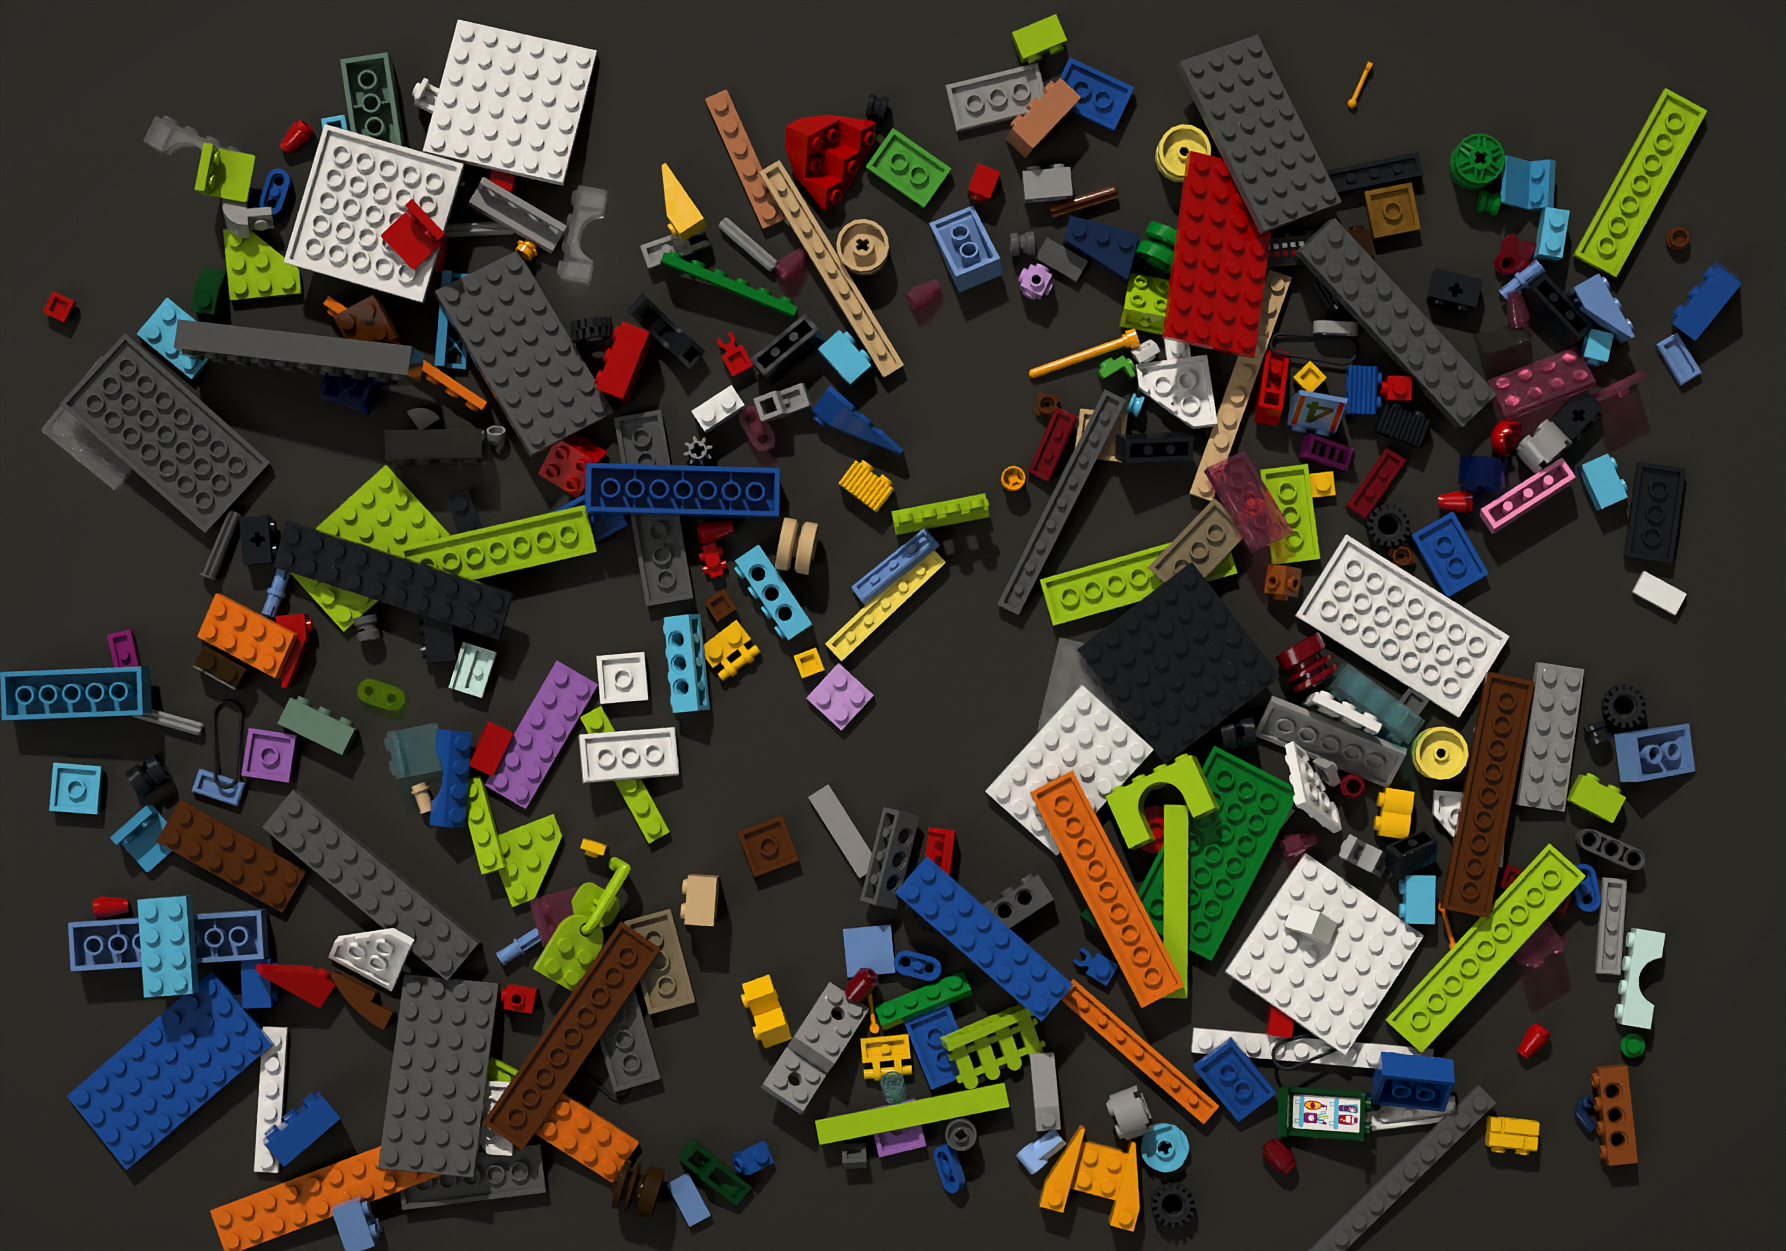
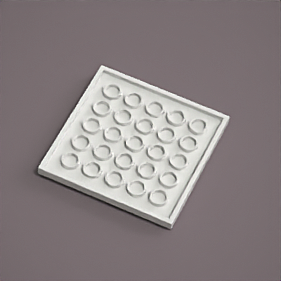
M458 20L423 152L455 162L563 186L597 58V51Z
M325 124L284 263L424 303L440 247L416 270H412L386 243L381 234L408 210L405 204L411 199L445 233L464 164Z
M1304 853L1225 970V973L1292 1018L1339 1053L1346 1055L1424 935ZM1292 904L1321 912L1337 923L1328 946L1284 927Z

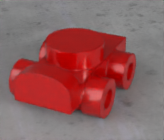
M716 542L702 546L703 551L698 553L700 560L706 561L707 564L702 566L704 574H709L710 578L724 575L723 570L728 569L726 560L721 561L719 557L724 555L722 546L717 547Z

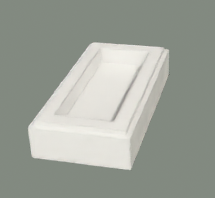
M1645 571L1642 572L1631 592L1672 615H1676L1687 595Z

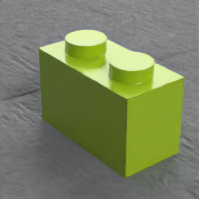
M1056 14L1014 31L1011 36L1022 64L1027 61L1029 64L1035 63L1042 59V55L1049 52L1051 55L1057 54L1064 50L1063 46H1066L1067 43L1066 36Z
M1587 773L1586 776L1578 775L1566 801L1608 823H1613L1626 797L1620 794L1622 790L1610 784L1605 787L1599 783L1601 779L1590 773Z

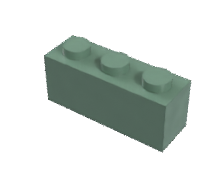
M304 697L290 698L277 724L341 755H346L359 730L353 727L354 722L342 716L339 720L332 716V711L322 706L316 709L310 706L311 701Z

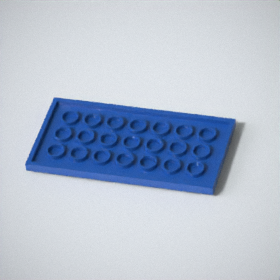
M211 971L198 982L199 992L184 994L67 1095L68 1099L126 1170H130L274 1045L249 1012L242 1008L240 1001L215 971Z

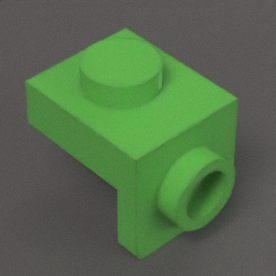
M1123 355L1116 360H1113L1112 357L1100 364L1101 369L1098 371L1102 381L1122 368L1130 380L1136 376L1134 373L1136 371L1135 365L1130 358L1125 359Z

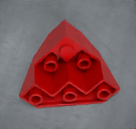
M821 115L800 118L786 126L785 149L793 173L821 208L826 210L842 200L874 145L876 122L835 115Z

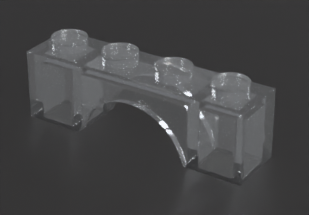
M165 115L163 119L155 116L143 141L148 146L169 156L176 150L187 146L197 147L202 150L203 143L214 144L218 149L242 153V151L230 145L227 149L220 146V141L207 135L206 139L198 136L199 131L187 125L183 129L176 125V120Z
M578 185L577 191H573L571 205H574L573 214L568 215L566 228H570L568 238L564 237L562 243V251L565 252L564 259L559 261L557 274L560 275L562 282L587 287L591 285L595 263L583 253L580 239L584 228L590 222L604 218L609 195L607 190Z

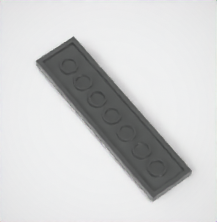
M661 410L614 418L622 464L671 465ZM631 515L646 606L693 599L680 516Z

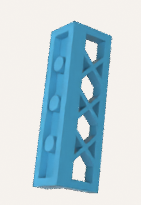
M442 270L441 288L454 282L455 279H460L468 274ZM439 305L435 366L438 368L467 370L468 351L464 344L462 349L458 346L462 343L461 339L455 342L451 338L450 331L454 327L441 305ZM451 341L454 345L449 348V344ZM455 348L462 353L461 364L448 363L449 353Z

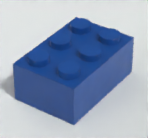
M1381 1052L1372 1078L1373 1104L1445 1112L1455 1084L1454 1061L1441 1057Z
M311 1092L302 1100L303 1105L298 1110L291 1109L284 1115V1122L278 1127L274 1124L264 1133L265 1138L263 1141L265 1146L284 1167L341 1119L337 1111L320 1092L316 1094Z

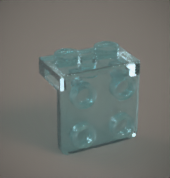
M436 723L386 732L387 737L384 738L385 748L387 752H391L392 761H389L391 775H395L396 779L442 770L441 761L435 753L437 729H439Z

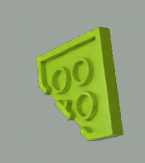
M223 229L230 301L303 294L301 271L297 267L285 264V258L251 230V238H241L231 233L228 229Z
M555 814L498 835L507 867L500 870L499 874L512 907L535 899L539 892V888L563 837Z

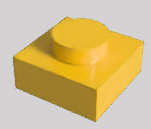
M1309 361L1292 379L1304 391L1313 392L1327 377Z
M1333 471L1309 474L1312 498L1336 495Z
M816 648L794 656L802 679L824 671Z
M585 838L580 848L585 850V855L598 858L599 855L603 856L606 854L608 846Z

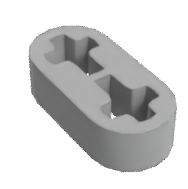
M1327 320L1313 322V334L1358 336L1359 323Z

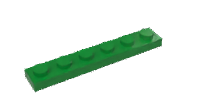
M670 251L669 254L664 252L660 264L793 318L798 307L793 305L794 301L783 296L780 299L771 296V291L761 287L758 290L749 287V282L737 278L736 281L727 278L728 274L723 271L714 269V272L704 269L705 264L696 260H692L691 263L682 259L683 255L674 251Z

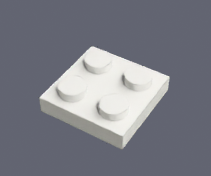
M645 652L596 656L600 704L649 700Z

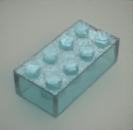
M1348 663L1341 664L1324 687L1328 690L1329 694L1334 696L1333 700L1350 703L1356 707L1355 711L1361 714L1367 712L1378 718L1377 722L1382 724L1379 731L1383 730L1387 733L1385 738L1393 744H1409L1425 723L1424 719Z

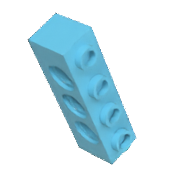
M759 545L735 560L738 566L734 569L742 580L744 578L748 579L751 584L748 587L755 600L760 597L764 603L761 609L768 619L774 618L778 624L774 628L781 639L786 637L790 641L813 625ZM756 568L765 570V577L761 581H755L752 578V572ZM769 588H776L779 592L778 598L774 601H769L765 597V593ZM784 607L790 608L792 611V617L787 621L779 618V611Z
M701 614L664 617L663 632L666 636L667 646L665 654L668 659V681L671 687L670 703L673 707V713L710 710ZM682 636H683V638H684L683 644L681 643V637H682ZM684 659H685V661H686V667H685V668H684V665H683ZM686 684L689 687L688 692L686 691Z

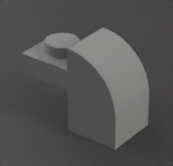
M222 198L225 224L234 235L241 238H251L250 230L262 231L274 228L271 207L248 209V203Z
M804 383L754 398L762 422L780 419L812 406Z
M1349 834L1348 838L1341 845L1340 858L1381 878L1386 869L1385 852Z

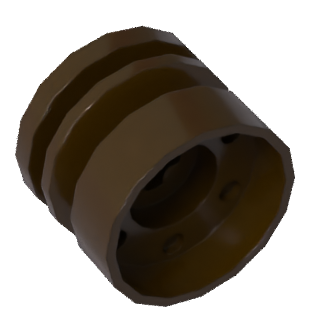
M626 1158L616 1176L612 1190L611 1208L618 1209L622 1199L625 1200L624 1212L628 1211L631 1203H636V1215L651 1219L666 1170L650 1166L646 1174L642 1175L641 1163L637 1162L635 1170L632 1172L630 1171L632 1160Z

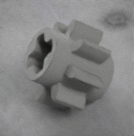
M693 436V443H685L689 451L685 452L684 456L692 457L690 464L693 465L695 461H699L704 466L703 460L705 458L712 459L708 454V450H712L713 446H705L707 440L705 437L702 441H697V438ZM699 445L701 448H705V450L701 452L702 456L698 457L696 454H692V451H695V446Z

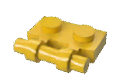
M737 620L704 644V655L712 668L716 667L719 663L724 666V669L718 673L722 681L729 676H735L738 673L737 670L746 663H752L755 660L754 657L761 653L756 645L749 650L746 649L744 644L751 640V638ZM736 650H739L742 655L730 663L727 657Z
M908 1034L860 1038L863 1063L872 1062L873 1069L864 1070V1079L874 1078V1081H878L883 1077L896 1076V1079L903 1078V1075H912V1066H902L901 1059L911 1058ZM894 1060L895 1067L880 1068V1061Z

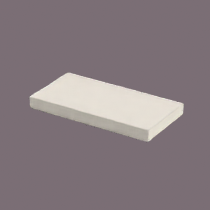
M675 727L579 735L583 783L679 775Z

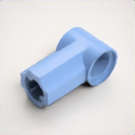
M1049 1130L1036 1142H1031L1025 1146L1016 1157L1032 1175L1040 1170L1052 1155L1063 1148L1066 1142L1056 1130Z

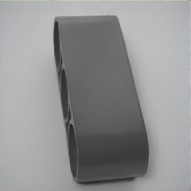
M1585 828L1579 830L1575 835V843L1580 849L1623 868L1638 870L1645 864V855L1641 850L1601 832ZM1586 833H1590L1593 836V842L1589 846L1583 843V836ZM1611 842L1615 846V852L1608 856L1605 852V846ZM1631 852H1634L1637 856V862L1634 865H1629L1627 862V856Z

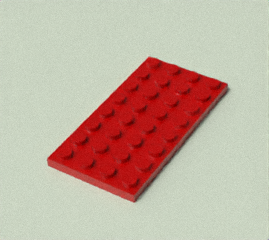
M1194 151L1187 153L1162 338L1253 358L1256 351L1271 231L1260 234L1223 158Z

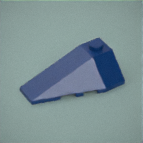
M831 386L828 387L812 409V412L815 414L813 419L823 427L827 424L830 428L900 456L904 452L882 430L876 429L866 416L857 413L854 408L855 406Z

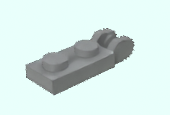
M705 228L696 233L695 235H693L692 237L700 236L703 233H705ZM669 235L640 247L648 269L663 265L660 264L664 252L669 254L670 251H674L686 257L711 245L707 240L690 245L689 239L682 242L679 236Z

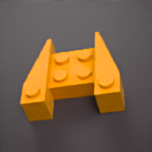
M1080 1125L1045 1178L1039 1206L1063 1213L1070 1188L1112 1199L1114 1202L1108 1221L1109 1224L1134 1232L1140 1209L1136 1143L1134 1139L1129 1140L1127 1151L1083 1140L1085 1128Z

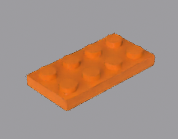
M216 593L197 637L274 678H280L298 634L236 601Z
M563 1092L535 1132L536 1135L610 1182L614 1181L626 1158L630 1157L639 1144L637 1139Z

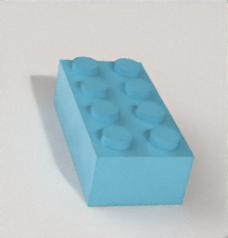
M192 895L137 900L144 998L199 992Z

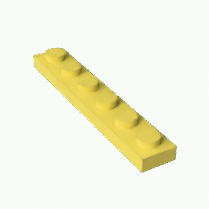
M935 550L862 608L825 643L827 647L843 661L946 562Z

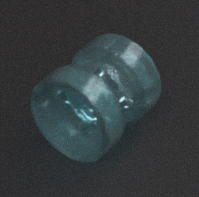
M896 1071L885 1073L880 1081L885 1100L891 1104L903 1102L907 1096V1088L902 1074Z

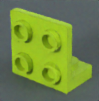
M203 143L194 190L201 195L247 203L256 157L250 154L218 149L214 144Z
M1130 273L1119 327L1135 328V330L1162 335L1170 280Z

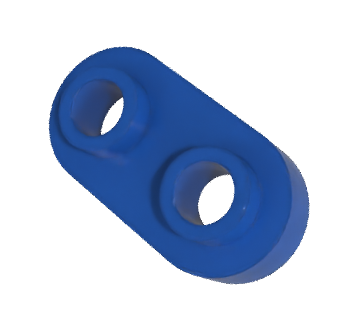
M278 168L268 173L260 196V208L269 207L271 201H276V207L272 208L273 216H277L283 211L291 187V177L285 170ZM279 178L284 180L281 186L276 185V180Z
M1578 864L1575 867L1585 872L1586 877L1573 890L1575 902L1579 909L1592 912L1601 904L1596 873L1591 866ZM1585 895L1591 897V901L1588 904H1585L1583 901Z
M903 950L894 958L895 969L903 975L932 981L941 973L940 962L932 956ZM909 958L911 963L905 967L901 964V960ZM926 964H932L934 970L928 973L924 967Z
M948 1144L937 1147L934 1151V1160L942 1185L948 1192L956 1193L965 1187V1176L957 1152Z

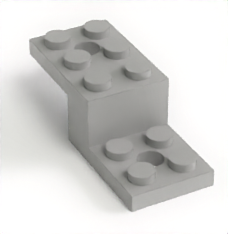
M829 982L760 1088L799 1114H802L870 1008L861 1002L854 1003L850 1001L843 990ZM831 1011H839L842 1014V1020L834 1019ZM788 1076H796L799 1080V1085H791L788 1081Z

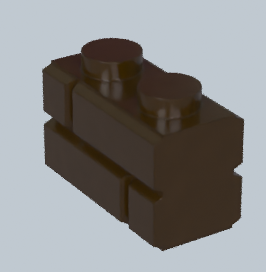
M209 646L203 647L193 665L199 671L205 672L206 675L240 691L251 672V669Z

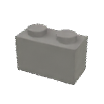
M1054 164L1050 166V169H1041V166H1031L1026 168L1027 171H1022L1024 203L1068 200L1072 198L1070 167H1065L1064 164Z

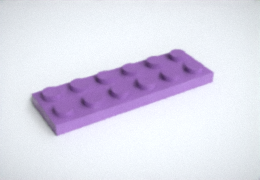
M556 661L512 736L494 775L489 776L485 786L527 809L599 684Z

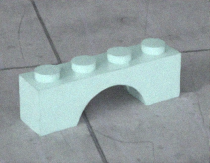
M1631 928V932L1627 933L1626 946L1628 947V953L1622 961V970L1625 973L1624 979L1620 980L1618 993L1621 994L1620 1004H1616L1614 1014L1615 1018H1617V1023L1651 1029L1654 1005L1643 997L1639 988V975L1648 962L1662 957L1665 933Z

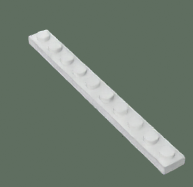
M1193 1028L1191 1052L1209 1054L1232 1037L1248 1057L1272 1059L1271 1053L1275 1044L1288 1038L1261 1033ZM1304 1037L1278 1046L1275 1058L1276 1060L1303 1062L1333 1048L1321 1039ZM1354 1042L1346 1055L1335 1051L1310 1063L1376 1069L1381 1052L1433 1057L1434 1049L1427 1048L1421 1053L1415 1047Z

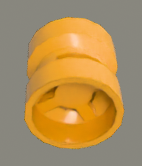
M1008 467L1002 473L1001 484L1008 491H1018L1025 483V473L1019 467Z

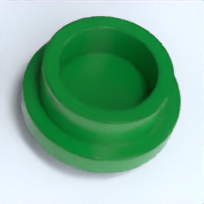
M1630 1033L1622 1038L1620 1048L1623 1054L1635 1058L1644 1052L1645 1042L1638 1034Z

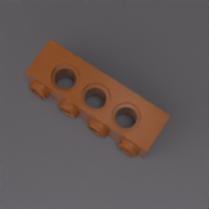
M1624 1064L1594 1067V1073H1591V1082L1593 1088H1596L1597 1097H1594V1108L1596 1112H1599V1121L1596 1122L1598 1136H1601L1602 1145H1599L1600 1159L1604 1160V1163L1609 1166L1638 1163L1628 1067ZM1609 1085H1614L1616 1088L1615 1094L1607 1097L1606 1088ZM1612 1109H1617L1618 1118L1610 1121L1608 1118L1609 1112ZM1620 1133V1143L1612 1145V1135Z

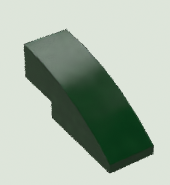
M694 1137L677 1155L683 1164L736 1206L752 1188L741 1176Z

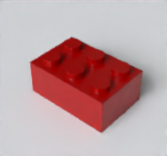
M622 321L621 326H616L612 336V339H614L612 349H607L603 359L605 367L603 371H598L594 384H597L596 389L605 396L627 404L653 337L649 331Z

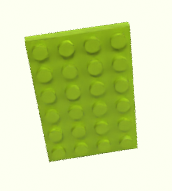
M387 465L379 470L316 528L317 530L400 556L398 547L450 536L448 531ZM291 573L343 632H346L354 625V618L364 616L379 602L378 600Z

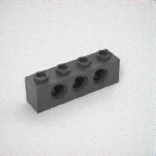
M883 807L860 898L861 901L897 909L900 897L895 891L904 881L920 816Z
M1032 873L1019 880L1020 886L1014 890L1011 886L999 894L1001 896L1000 899L994 903L990 899L983 905L1006 926L1011 928L1054 900L1038 874L1034 877ZM1022 891H1028L1031 894V900L1027 904H1020L1018 902V894ZM1007 904L1010 906L1011 913L1008 917L1003 918L998 915L997 909L1000 905Z

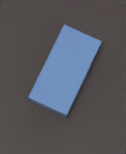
M1677 332L1655 345L1679 386L1702 373Z
M199 769L192 792L239 806L246 783L237 780L233 787L222 789L216 785L213 772ZM217 774L218 781L222 785H230L234 780Z
M689 1172L667 1183L689 1227L711 1216Z

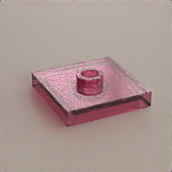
M1641 370L1598 391L1592 396L1598 402L1614 394L1616 398H1619L1630 392L1628 387L1648 377L1645 371Z

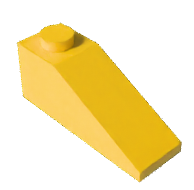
M664 163L662 165L666 212L670 222L667 227L674 237L679 236L682 242H684L707 226L701 213L667 164Z

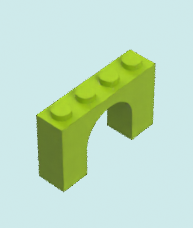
M1187 753L1180 755L1174 759L1175 763L1169 766L1166 764L1160 765L1153 769L1154 773L1145 776V774L1139 775L1132 779V784L1125 787L1123 784L1113 788V793L1105 796L1129 849L1135 850L1156 840L1145 817L1144 802L1149 792L1159 785L1172 784L1176 786L1183 794L1193 818L1200 819L1220 809L1196 756H1188Z

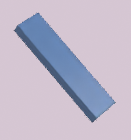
M925 527L851 588L866 606L940 545Z

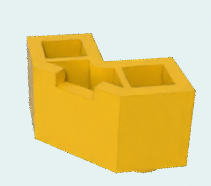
M770 975L742 984L745 994H742L741 998L745 1009L750 1007L754 1016L756 1026L752 1027L756 1040H761L764 1047L768 1048L792 1039L785 1014L782 1011L778 1000L779 997Z

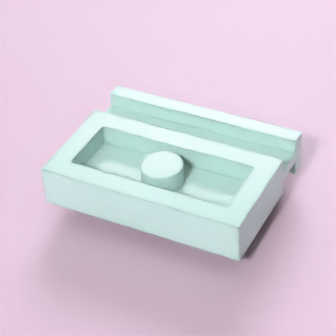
M463 642L448 688L483 698L497 652Z

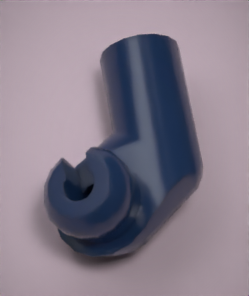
M1581 1096L1577 1100L1574 1115L1588 1133L1597 1126L1589 1116L1590 1109L1594 1106V1100L1590 1096Z

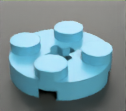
M1155 1124L1154 1131L1142 1135L1140 1144L1141 1155L1146 1164L1161 1172L1174 1171L1182 1166L1188 1155L1189 1143L1187 1137L1174 1124ZM1162 1141H1165L1166 1144L1171 1143V1147L1168 1148L1169 1153L1164 1154L1163 1151H1158Z

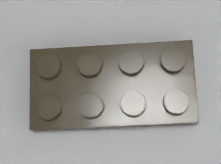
M1214 498L1155 559L1148 569L1164 583L1189 563L1193 562L1205 578L1243 539L1249 530Z
M667 909L624 921V924L661 948L640 978L648 1013L653 1014L696 1002L672 910Z

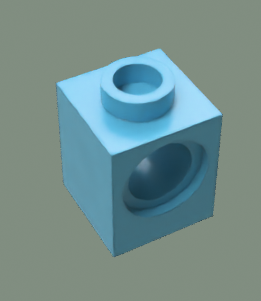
M1590 329L1585 334L1580 359L1585 360L1586 365L1600 367V364L1603 365L1608 362L1614 334Z

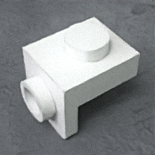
M424 78L421 84L417 83L412 92L414 105L433 114L439 88L430 85L429 79Z

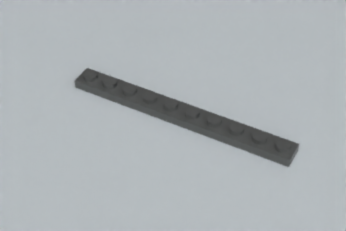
M1104 390L997 605L1019 615L1126 401L1125 399Z
M1479 1085L1475 1086L1308 1251H1345L1496 1102Z

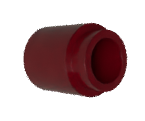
M1354 774L1344 775L1338 784L1340 794L1346 798H1358L1365 790L1363 779ZM1348 782L1354 784V788L1351 791L1347 790Z
M860 968L846 985V997L854 1003L865 1001L879 984L876 972L870 968Z
M1271 1138L1262 1146L1264 1151L1261 1155L1277 1172L1280 1171L1284 1175L1296 1165L1295 1155L1280 1139L1274 1140Z

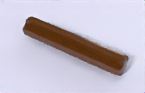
M1115 186L1103 188L1051 204L1049 212L1052 218L1061 217L1118 199V192Z

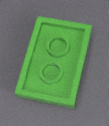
M894 128L866 165L867 170L923 209H925L952 170Z

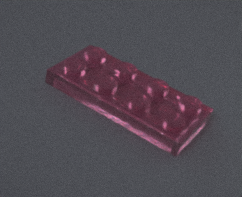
M1577 346L1487 380V384L1497 393L1494 399L1506 421L1592 389L1596 387V380Z
M1245 451L1204 470V473L1252 553L1293 533Z

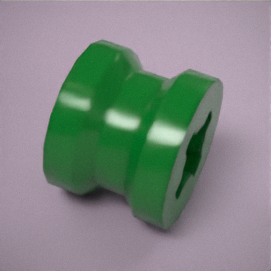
M1482 189L1477 203V212L1483 213L1485 211L1489 212L1492 216H1496L1500 207L1501 193L1495 192L1493 194L1489 193L1486 189Z

